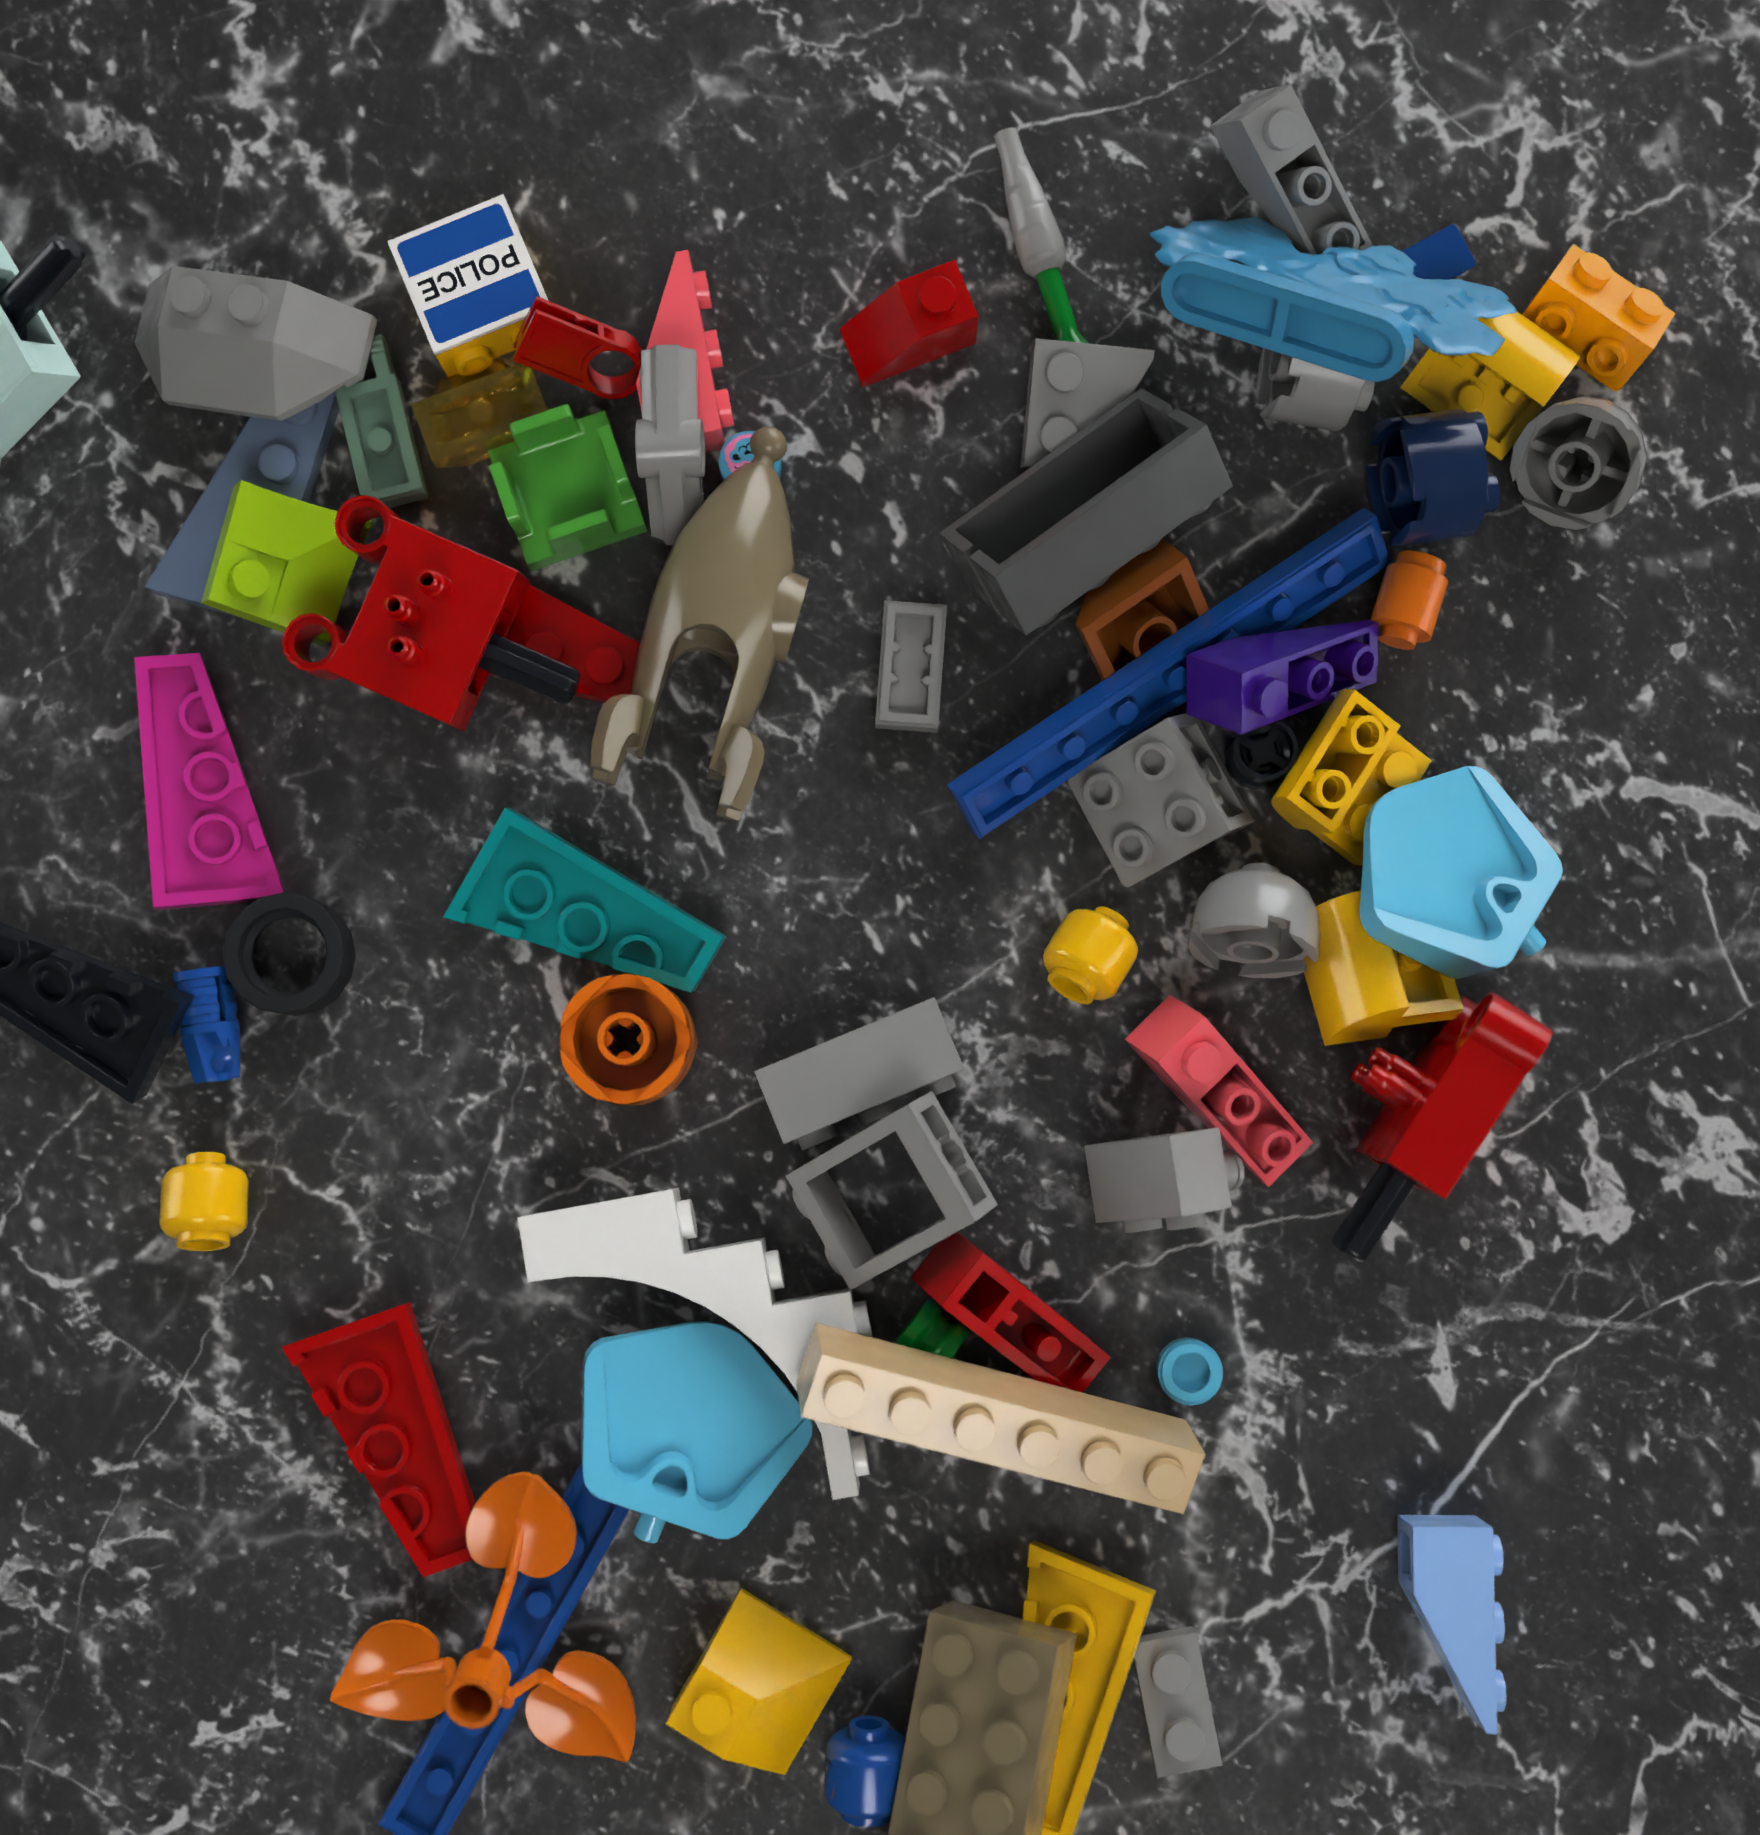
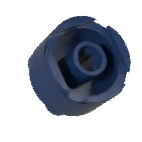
M1462 409L1388 417L1380 419L1375 424L1368 446L1379 445L1378 460L1375 464L1366 465V490L1370 512L1377 516L1381 532L1390 531L1393 535L1387 541L1390 546L1396 547L1469 537L1478 530L1485 513L1496 511L1500 499V489L1496 476L1493 473H1488L1485 451L1488 427L1486 419L1481 412L1467 413Z

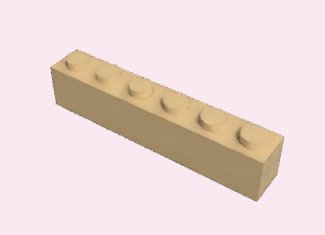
M815 1323L796 1381L800 1413L803 1418L1184 1514L1206 1455L1185 1419Z

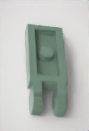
M374 335L369 355L377 378L357 382L349 387L343 385L335 391L360 496L375 497L389 508L424 500L429 498L401 382L395 374L384 335Z

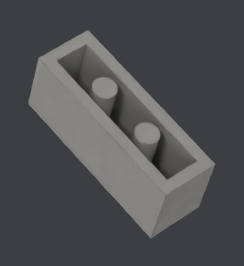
M933 997L754 1071L783 1144L798 1140L803 1151L837 1137L838 1135L833 1124L857 1115L861 1126H864L897 1111L893 1100L915 1090L919 1098L931 1091L936 1096L957 1087L952 1075L963 1071L964 1066L937 1001Z

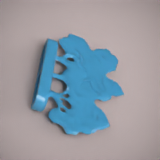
M1259 217L1233 219L1230 221H1193L1185 228L1166 226L1149 234L1156 243L1162 246L1154 255L1164 266L1170 267L1165 272L1161 282V297L1165 307L1175 318L1186 324L1365 381L1380 382L1390 379L1408 362L1413 352L1414 337L1418 338L1433 352L1443 355L1462 356L1471 353L1482 356L1494 355L1505 339L1477 319L1496 318L1506 314H1513L1517 311L1507 301L1509 297L1494 287L1461 279L1443 280L1416 277L1413 272L1417 264L1402 251L1395 249L1391 245L1370 246L1366 250H1357L1351 247H1329L1321 254L1301 253L1295 249L1293 242L1285 232Z

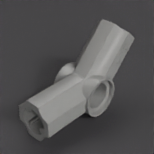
M655 345L653 348L641 350L642 420L636 421V465L639 478H645L651 537L663 540L666 545H674L679 533L704 502L702 477L705 475V435L703 420L699 419L698 355L696 349H688L679 345Z

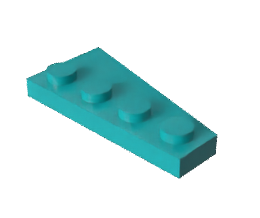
M504 808L443 916L463 924L469 923L489 929L496 934L509 938L525 940L554 949L555 952L578 959L584 958L601 963L621 972L645 976L661 984L690 993L697 989L727 937L513 808Z

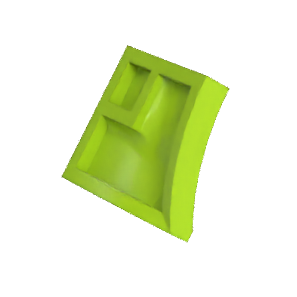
M243 480L233 486L201 604L283 633L292 620L300 615L310 613L322 615L336 623L348 582L358 555L344 546L336 535L334 523L338 511L297 500ZM371 520L366 522L362 528L360 535L362 544H364L370 530ZM322 633L315 637L312 643L319 646L330 643L331 636L329 633Z

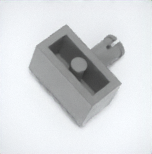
M1219 1128L1135 1137L1084 1146L1096 1223L1122 1221L1124 1233L1163 1228L1162 1218H1165L1167 1230L1207 1225L1205 1213L1232 1208L1229 1190L1239 1189L1244 1180L1243 1162L1233 1150H1223Z

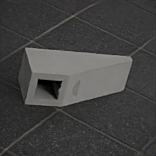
M1291 84L1256 92L1210 125L1239 182L1272 224L1288 235L1297 251L1306 254H1321L1329 247H1351L1357 250H1366L1368 247L1373 246Z

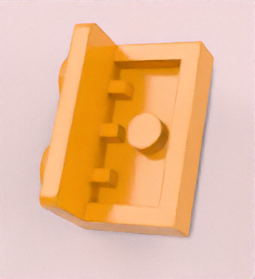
M1573 244L1522 315L1581 356L1576 366L1611 390L1619 391L1654 350L1676 313L1664 306L1662 300L1654 292L1645 288H1638L1614 272L1604 258L1594 253H1586Z

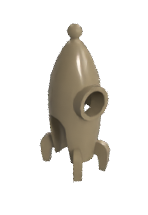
M770 426L759 428L753 433L750 439V448L754 455L753 460L731 473L706 498L679 533L659 575L651 600L636 659L631 694L613 696L603 704L598 714L591 747L590 767L593 768L592 778L601 783L615 786L627 753L643 760L668 674L675 660L685 653L694 651L709 652L722 658L730 667L734 681L708 768L707 779H724L716 815L727 820L739 821L750 801L764 760L762 741L749 728L763 700L776 661L784 663L786 661L809 577L795 573L790 514L784 489L777 472L774 471V462L780 460L787 451V441L780 430Z

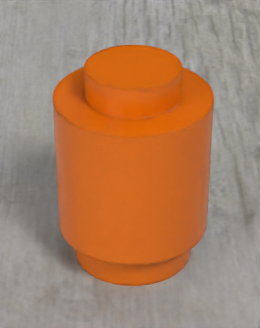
M1404 550L1397 553L1394 563L1387 565L1370 618L1371 621L1379 623L1378 640L1394 648L1412 650L1415 648L1416 643H1425L1431 640L1448 586V579L1444 576L1447 565L1443 560L1424 552Z

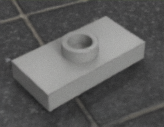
M884 600L875 728L938 733L947 605Z

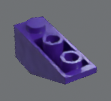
M1364 620L1235 637L1186 654L1187 715L1242 735L1335 699L1341 690H1358L1376 683L1379 660V623Z

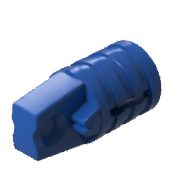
M225 966L172 973L176 989L194 996L183 1017L180 1028V1036L193 1082L195 1084L212 1083L240 1077V1023L237 1020L236 1013L238 1008L234 998L235 989L226 976Z

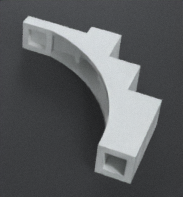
M679 1188L517 1217L528 1282L574 1276L609 1277L640 1282L676 1293L708 1308L737 1327L761 1347L783 1371L796 1391V1381L815 1323L872 1337L866 1300L854 1302L852 1290L849 1288L776 1301L774 1290L785 1288L782 1263L778 1249L767 1251L765 1237L690 1251L688 1239L697 1238L698 1236L695 1211L691 1199L681 1201ZM815 1421L822 1436L832 1500L858 1496L860 1488L859 1476L870 1475L864 1436L852 1437L850 1429Z

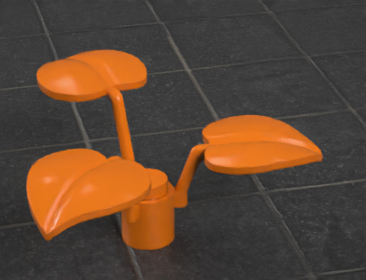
M530 1472L513 1473L494 1482L477 1500L470 1513L466 1527V1544L471 1558L482 1567L491 1569L506 1568L480 1648L466 1653L456 1667L455 1659L452 1657L440 1658V1643L436 1635L428 1628L408 1620L393 1619L380 1622L367 1630L356 1643L344 1671L331 1693L330 1701L365 1715L400 1721L426 1720L446 1711L450 1719L456 1724L465 1728L477 1729L490 1724L495 1719L500 1706L504 1709L512 1708L515 1699L531 1689L525 1704V1716L529 1729L543 1744L562 1753L576 1756L608 1757L627 1763L631 1757L635 1742L636 1708L627 1680L612 1662L592 1652L570 1651L559 1659L553 1674L539 1668L514 1685L509 1686L511 1680L510 1666L505 1657L495 1649L518 1571L533 1578L548 1577L562 1569L573 1555L577 1542V1527L574 1516L565 1501L539 1475L531 1474Z

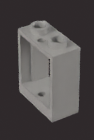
M933 1091L914 1100L786 1175L793 1189V1199L797 1208L806 1218L811 1220L825 1245L824 1250L828 1263L837 1274L843 1277L850 1290L971 1225L998 1205ZM896 1131L945 1217L875 1255L827 1170Z

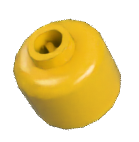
M1102 906L1096 907L1094 911L1090 909H1076L1068 913L1043 954V963L1049 973L1047 979L1049 984L1062 996L1079 1004L1088 1005L1093 1000L1103 1001L1113 997L1133 966L1138 953L1137 943L1134 937L1127 931L1129 928L1127 920L1118 912Z
M196 1152L187 1155L186 1164L170 1169L162 1177L160 1226L162 1231L167 1236L176 1239L177 1248L182 1250L214 1251L228 1248L231 1245V1238L241 1234L248 1224L249 1182L246 1173L238 1167L226 1164V1156L221 1153Z

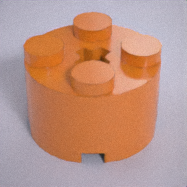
M636 974L609 975L599 977L586 984L567 1004L560 1024V1055L565 1071L582 1091L598 1100L613 1104L642 1105L659 1100L671 1093L688 1074L698 1043L693 1019L682 1000L659 982ZM622 1026L631 1030H635L638 1027L641 1028L642 1032L637 1037L641 1048L636 1054L628 1051L618 1054L616 1051L622 1042L616 1033Z

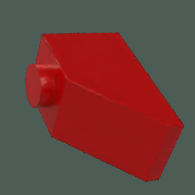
M952 260L896 282L839 328L859 382L862 388L975 345L979 316L956 260Z

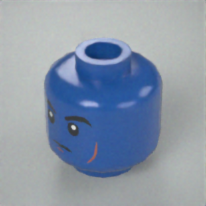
M870 1715L855 1717L849 1722V1727L835 1732L826 1744L824 1792L827 1802L840 1813L841 1818L845 1822L854 1826L877 1827L891 1821L906 1737L897 1730L889 1728V1723L884 1718Z

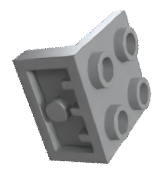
M1187 713L1164 719L1094 761L1087 768L1068 780L1072 792L1122 885L1125 887L1133 886L1210 842L1231 835L1255 822L1202 723L1198 718L1187 715Z

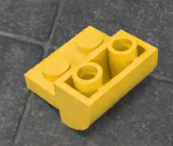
M1518 311L1496 318L1477 319L1505 339L1494 355L1482 356L1476 353L1462 356L1443 355L1433 352L1429 348L1400 387L1402 391L1431 412L1462 409L1467 413L1481 412L1486 419L1488 427V439L1485 450L1499 461H1502L1526 425L1546 405L1581 358L1577 353Z
M1344 689L1339 691L1295 761V764L1273 796L1271 803L1278 814L1294 828L1310 831L1352 864L1362 866L1364 828L1371 806L1384 794L1398 787L1420 781L1432 760L1397 733L1401 725L1355 689Z
M1361 890L1333 898L1316 906L1321 933L1319 959L1314 963L1307 955L1303 960L1306 966L1304 975L1324 1046L1385 1038L1394 1027L1456 1019L1464 1009L1454 978L1448 977L1376 941L1367 934L1360 919Z

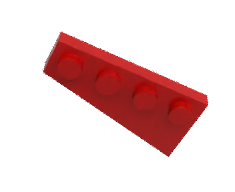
M530 585L506 638L576 668L580 672L581 677L578 690L574 696L605 703L613 696L631 694L640 643Z
M411 1302L281 1347L292 1366H297L313 1391L310 1395L324 1418L327 1416L330 1418L348 1447V1450L345 1452L358 1473H364L380 1499L379 1507L421 1575L426 1577L473 1560L466 1544V1527L470 1513L476 1503Z

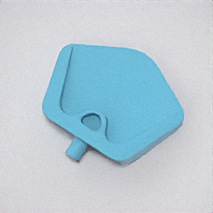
M1477 766L1461 767L1398 787L1381 796L1371 806L1364 828L1360 898L1361 923L1367 934L1376 941L1451 978H1464L1505 967L1513 960L1519 949L1525 956H1531L1545 946L1546 939L1535 927L1534 923L1562 877V863L1556 852L1492 775Z
M710 1321L687 1322L603 1337L593 1342L585 1352L583 1360L581 1458L584 1483L589 1492L595 1497L640 1512L641 1515L633 1532L637 1538L644 1542L657 1543L666 1522L717 1539H730L738 1536L747 1527L808 1446L812 1437V1422L810 1419L801 1417L799 1401L755 1347L738 1331L725 1324Z

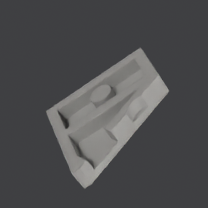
M1034 339L1031 345L1020 468H1031L1130 397L1154 360V350Z

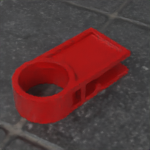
M535 297L513 344V347L517 349L513 357L514 362L590 391L602 398H624L636 391V381L641 368V346L635 337L624 330L613 328L541 297ZM618 351L629 356L635 365L629 372L621 376L608 377L594 371L589 363L596 355L602 352Z

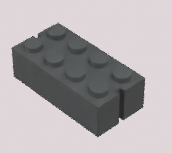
M1141 388L939 534L969 589L991 608L997 609L1002 617L1024 635H1028L1036 628L1052 622L1062 609L1087 591L1103 585L1112 573L1137 555L1153 549L1159 544L1162 537L1184 521L1207 510L1216 498L1232 488L1233 485L1207 424L1178 408L1173 410L1168 402Z

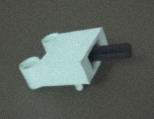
M64 233L54 234L20 272L2 241H0V463L1 458L81 377L42 311L46 303L79 270L85 258V251L82 246L73 242Z

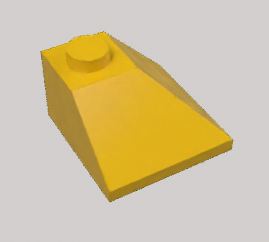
M741 1588L674 1701L666 1724L723 1760L785 1775L850 1664L852 1655Z

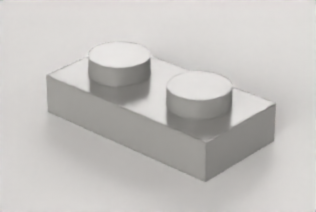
M1193 1626L1141 1635L1133 1662L1157 1778L1222 1766L1196 1630Z

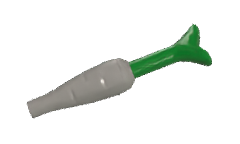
M1014 127L1005 128L994 135L1002 165L1005 197L1017 257L1024 273L1038 281L1055 340L1088 343L1077 329L1060 272L1067 258L1064 239L1041 184L1024 153L1017 129Z

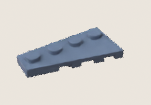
M335 392L322 401L283 421L255 417L249 418L144 588L156 595L238 617L201 604L233 486L243 480L267 490L310 503L339 413Z

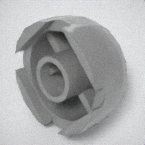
M1582 396L1552 404L1526 425L1513 447L1510 473L1512 481L1516 480L1518 490L1524 497L1521 502L1529 513L1555 527L1578 530L1588 528L1594 523L1603 522L1609 517L1612 518L1624 509L1642 483L1647 458L1643 433L1629 412L1607 399Z
M1250 863L1243 866L1240 870L1231 871L1209 883L1195 905L1191 919L1188 948L1193 958L1205 966L1218 971L1220 959L1245 963L1238 976L1282 978L1299 975L1306 971L1303 959L1307 955L1314 963L1319 959L1321 937L1319 914L1310 893L1291 877L1280 873V870L1273 865Z

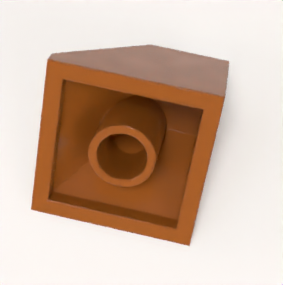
M1161 539L1159 544L1153 549L1137 555L1112 573L1103 585L1087 591L1075 625L1103 681L1207 612L1209 608L1187 556L1164 539Z

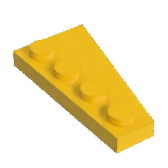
M1033 1540L1029 1543L1027 1567H1029L1027 1599L1024 1600L1023 1620L1077 1633L1041 1835H1074L1156 1590Z

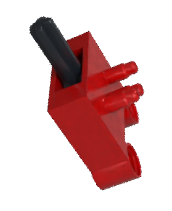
M361 495L352 497L343 503L337 512L334 523L336 535L344 546L370 564L380 566L350 632L328 618L313 613L300 615L289 623L284 630L282 646L283 652L291 664L320 679H345L463 732L467 728L490 673L560 704H568L578 690L581 677L580 672L576 668L506 638L531 583L521 572L402 520L400 516L375 497ZM373 518H383L384 529L379 539L371 544H362L360 535L366 522ZM322 633H329L332 642L330 652L321 661L312 662L309 654L312 641Z
M1493 991L1488 993L1479 1004L1460 993L1464 1009L1456 1019L1437 1021L1429 1037L1412 1063L1407 1062L1397 1054H1390L1383 1048L1378 1047L1372 1051L1368 1058L1370 1067L1364 1063H1359L1350 1075L1351 1080L1363 1087L1365 1093L1384 1104L1355 1149L1356 1152L1379 1167L1332 1238V1244L1338 1250L1356 1261L1363 1262L1367 1260L1413 1187L1443 1199L1448 1197L1526 1075L1545 1052L1553 1033L1549 1027Z

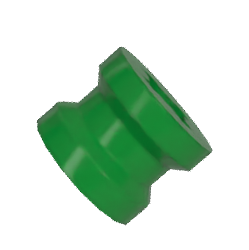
M930 1296L893 1343L952 1358L971 1330L962 1322H952L944 1316L941 1305Z

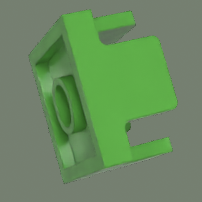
M562 405L509 425L515 441L488 450L492 462L489 468L506 518L519 540L526 564L531 571L648 531L605 410L580 419H575L569 405Z

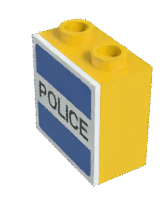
M504 194L387 241L433 353L448 377L456 374L466 376L479 373L491 365L492 359L517 350L513 347V344L535 297L538 296L548 300Z

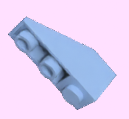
M1397 1515L1398 1581L1469 1716L1487 1734H1497V1712H1503L1506 1706L1505 1681L1502 1672L1496 1670L1495 1643L1501 1644L1505 1635L1503 1610L1500 1603L1495 1602L1494 1576H1500L1503 1570L1501 1540L1497 1534H1493L1492 1526L1475 1515Z

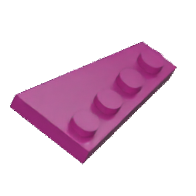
M200 653L134 657L153 908L156 910L247 903L254 902L260 897L285 892L203 657Z

